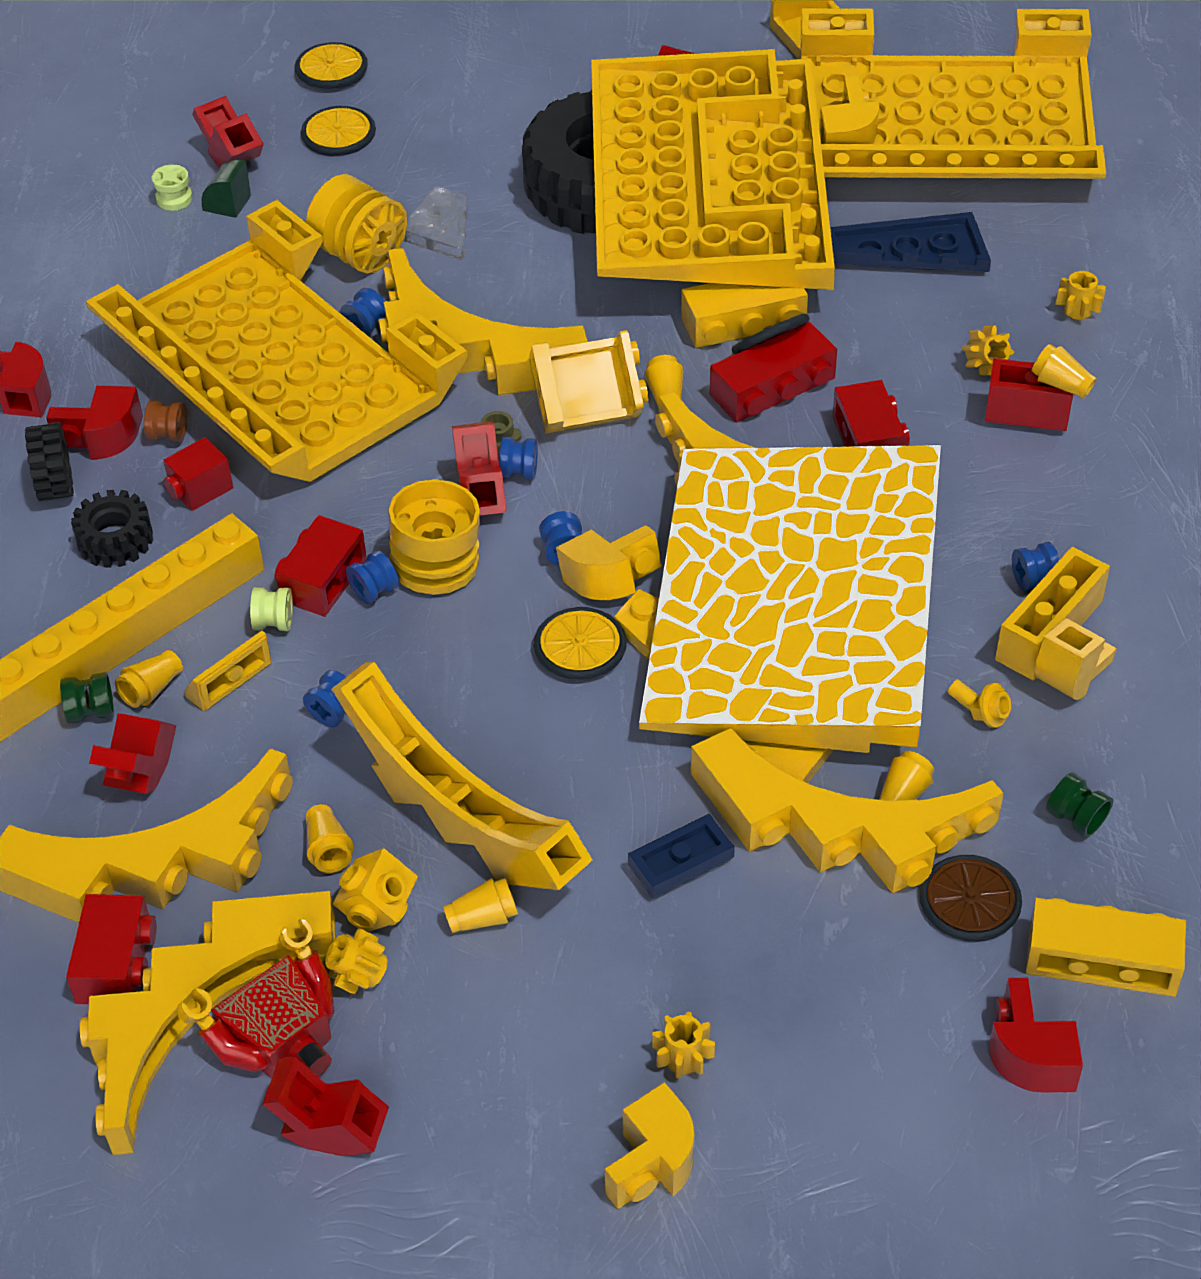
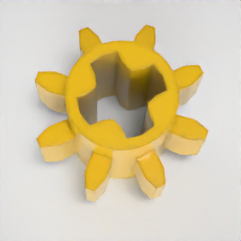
M1073 272L1069 279L1061 278L1055 304L1064 305V313L1072 319H1087L1092 315V312H1101L1106 286L1098 285V278L1091 272Z
M984 325L983 331L970 330L969 336L971 339L967 342L966 346L961 347V350L965 352L968 359L965 366L972 368L979 366L980 375H991L993 358L1008 360L1009 356L1014 354L1008 342L1010 334H997L996 325Z
M358 928L354 937L342 934L335 938L325 958L326 967L330 969L328 976L335 979L334 986L355 994L359 986L365 989L373 988L381 981L385 974L388 960L387 956L383 954L385 946L378 943L379 937Z
M689 1011L685 1015H678L673 1018L668 1015L664 1016L665 1032L655 1031L652 1033V1048L658 1050L656 1053L657 1067L661 1068L667 1065L678 1079L682 1075L693 1072L699 1075L703 1074V1058L711 1059L715 1057V1042L709 1039L711 1024L709 1022L701 1024L696 1018L692 1017Z

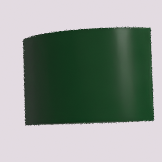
M231 160L220 167L203 191L201 198L203 211L237 218L251 197L246 160Z

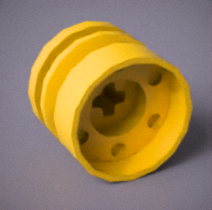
M349 174L336 175L325 182L314 195L306 217V223L322 235L323 242L320 249L339 257L342 262L366 274L377 272L389 263L388 250L400 248L405 238L408 224L406 210L400 202L382 192L374 190L372 186Z
M438 479L417 481L403 487L392 497L388 509L389 533L391 537L389 541V560L396 570L400 584L415 592L431 595L451 593L466 586L476 576L479 566L478 536L480 532V509L477 499L468 489L454 482Z

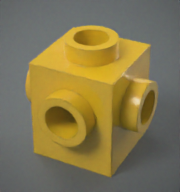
M385 848L356 858L353 864L344 871L339 880L341 888L333 905L347 916L348 921L353 926L367 932L388 925L393 926L405 915L408 909L406 901L418 876Z

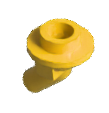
M956 679L947 690L950 696L971 711L973 720L984 721L988 727L998 728L1002 726L1010 714L1011 699L999 683L987 684L980 695H978L962 681Z

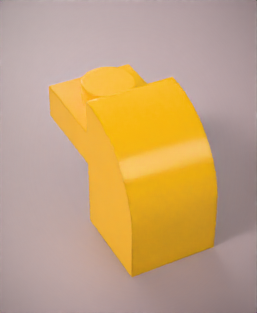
M859 75L844 77L842 104L821 106L819 122L821 144H873L877 135L880 103L879 101L869 102L868 90H862Z
M647 525L611 543L591 529L556 547L563 582L579 595L593 600H613L636 593L635 580L662 567L656 532Z
M1065 618L1043 637L1035 662L1034 675L1037 679L1074 700H1079L1087 694L1090 682L1113 662L1117 648L1106 643L1104 638Z
M664 1082L622 1110L623 1136L634 1150L604 1169L605 1194L617 1209H620L631 1200L639 1202L645 1199L655 1190L660 1181L671 1195L674 1196L684 1187L691 1175L694 1162L693 1121L687 1108Z

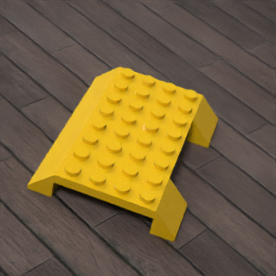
M802 8L800 59L812 60L818 123L820 122L821 106L842 104L845 76L859 75L862 90H868L869 102L879 101L880 103L877 135L873 144H821L824 176L848 178L1105 179L1106 167L1103 145H1096L1087 61L1092 36L1089 9H1017L1014 56H872L874 43L873 9Z
M278 200L246 216L250 236L249 241L139 300H136L122 286L117 284L85 301L90 311L271 473L308 482L315 480L440 405L468 357V351L418 311L386 329L388 353L301 282L320 248L323 238L320 233Z

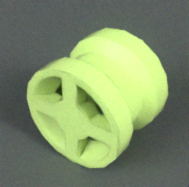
M171 164L162 166L153 172L152 181L154 188L157 190L155 195L157 205L160 208L169 211L181 210L192 202V191L188 186L189 175L184 167Z
M254 587L250 603L252 629L261 631L267 626H275L279 631H290L293 616L291 589L279 588L276 592H268L264 587Z

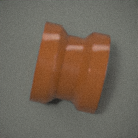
M150 400L147 403L144 415V432L147 440L158 441L161 437H168L171 442H182L187 428L185 404L183 402H173L169 406L163 405L161 401Z

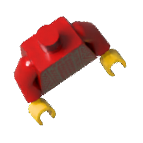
M301 918L298 920V924L304 933V940L300 943L290 940L285 927L281 929V944L286 949L296 952L298 958L294 961L287 955L214 1008H212L211 997L206 991L194 989L191 995L200 1005L201 1011L199 1014L192 1013L184 1002L178 1004L177 1015L179 1019L187 1024H198L200 1027L198 1034L224 1065L251 1072L263 1071L271 1078L278 1060L281 1058L295 1056L317 1076L323 1074L329 1067L332 1058L322 1047L331 1039L329 1021L335 1012L332 983L318 952L311 951L308 945L313 934L312 927L308 921Z

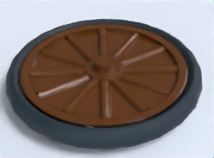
M803 313L774 326H767L763 328V331L735 344L731 349L732 353L737 354L806 324L809 321V316Z
M957 855L937 862L933 866L930 876L921 883L919 890L920 904L928 920L941 932L956 939L965 941L994 939L1006 933L1015 924L1021 913L1022 895L1016 879L999 863L986 857Z

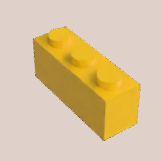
M708 283L681 289V319L695 348L750 337L763 331V328L767 326H774L803 313L807 314L808 294L805 288Z
M1072 546L1001 624L995 660L1034 681L1036 678L1034 675L1035 662L1043 637L1065 618L1082 626L1103 602L1110 565Z
M1035 898L1029 927L1025 974L1176 997L1185 966L1186 920L1171 918L1160 913L1144 914L1119 910L1112 906L1097 907L1070 903L1059 898Z

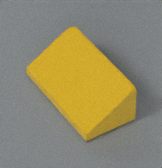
M261 630L195 677L185 689V697L204 712L270 665L272 661L266 633Z

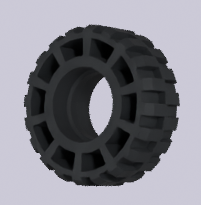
M591 90L585 93L576 92L569 94L567 98L562 100L557 99L551 102L544 111L540 110L523 135L522 160L525 192L538 212L544 217L548 216L553 224L561 228L565 226L570 228L572 232L581 234L588 232L595 233L596 235L593 103Z

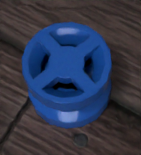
M362 288L354 295V301L346 302L340 308L339 313L366 335H370L374 331L375 324H379L378 319L385 318L384 302L386 301L375 290Z
M503 437L499 459L502 477L510 478L513 474H521L525 479H535L538 458L537 439L527 438L524 442H516L512 437Z
M555 512L547 516L539 526L541 539L545 543L544 551L551 563L559 565L556 551L557 546L582 534L580 519L572 512Z
M1051 542L1040 543L1033 550L1019 548L1012 552V569L1018 586L1023 591L1033 590L1060 560L1057 550Z
M379 550L370 553L367 556V560L362 564L356 562L346 568V576L351 588L357 597L366 604L377 600L380 592H390L399 586V578L390 560Z
M334 670L326 671L319 680L320 685L317 688L309 689L303 696V704L310 715L319 723L332 728L338 726L343 720L345 711L331 689L346 678V676Z

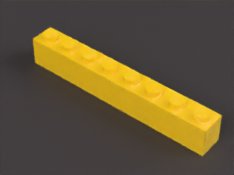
M231 513L1 658L0 742L62 702L61 679L76 677L78 680H87L92 674L109 672L263 572L265 569L258 535Z

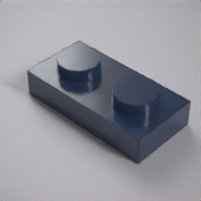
M707 814L628 853V865L651 897L655 898L734 858L735 846L712 816Z

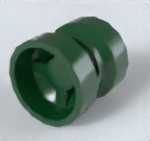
M107 672L92 674L87 680H78L76 677L60 680L61 699L67 723L80 722L85 716L96 715L99 718L114 716L113 696Z
M1071 772L1053 790L1048 799L1046 810L1058 819L1066 818L1071 820L1075 831L1084 837H1090L1103 824L1110 813L1114 801L1113 798L1102 791L1092 792L1087 787L1086 780Z

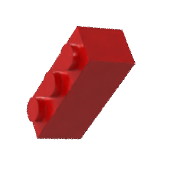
M808 322L710 365L709 395L737 423L835 379L837 348L811 322Z

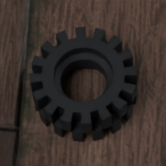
M61 423L26 427L25 444L28 453L27 458L38 501L73 496L72 470Z
M114 489L106 490L107 496L101 497L99 492L92 494L94 501L90 502L85 498L80 502L82 509L76 507L73 512L74 518H71L72 529L81 556L85 560L90 559L91 564L96 566L102 560L104 568H111L113 561H117L118 566L121 567L126 565V558H130L133 562L138 560V551L146 554L149 550L148 544L153 542V530L145 502L140 501V497L136 494L129 497L128 491L121 490L119 496H115ZM112 525H125L113 532H100Z

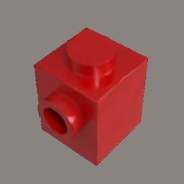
M206 437L163 459L167 475L164 478L166 490L174 500L180 499L191 511L234 488L228 459Z

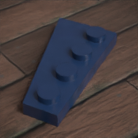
M973 212L830 227L834 264L990 272L991 259Z

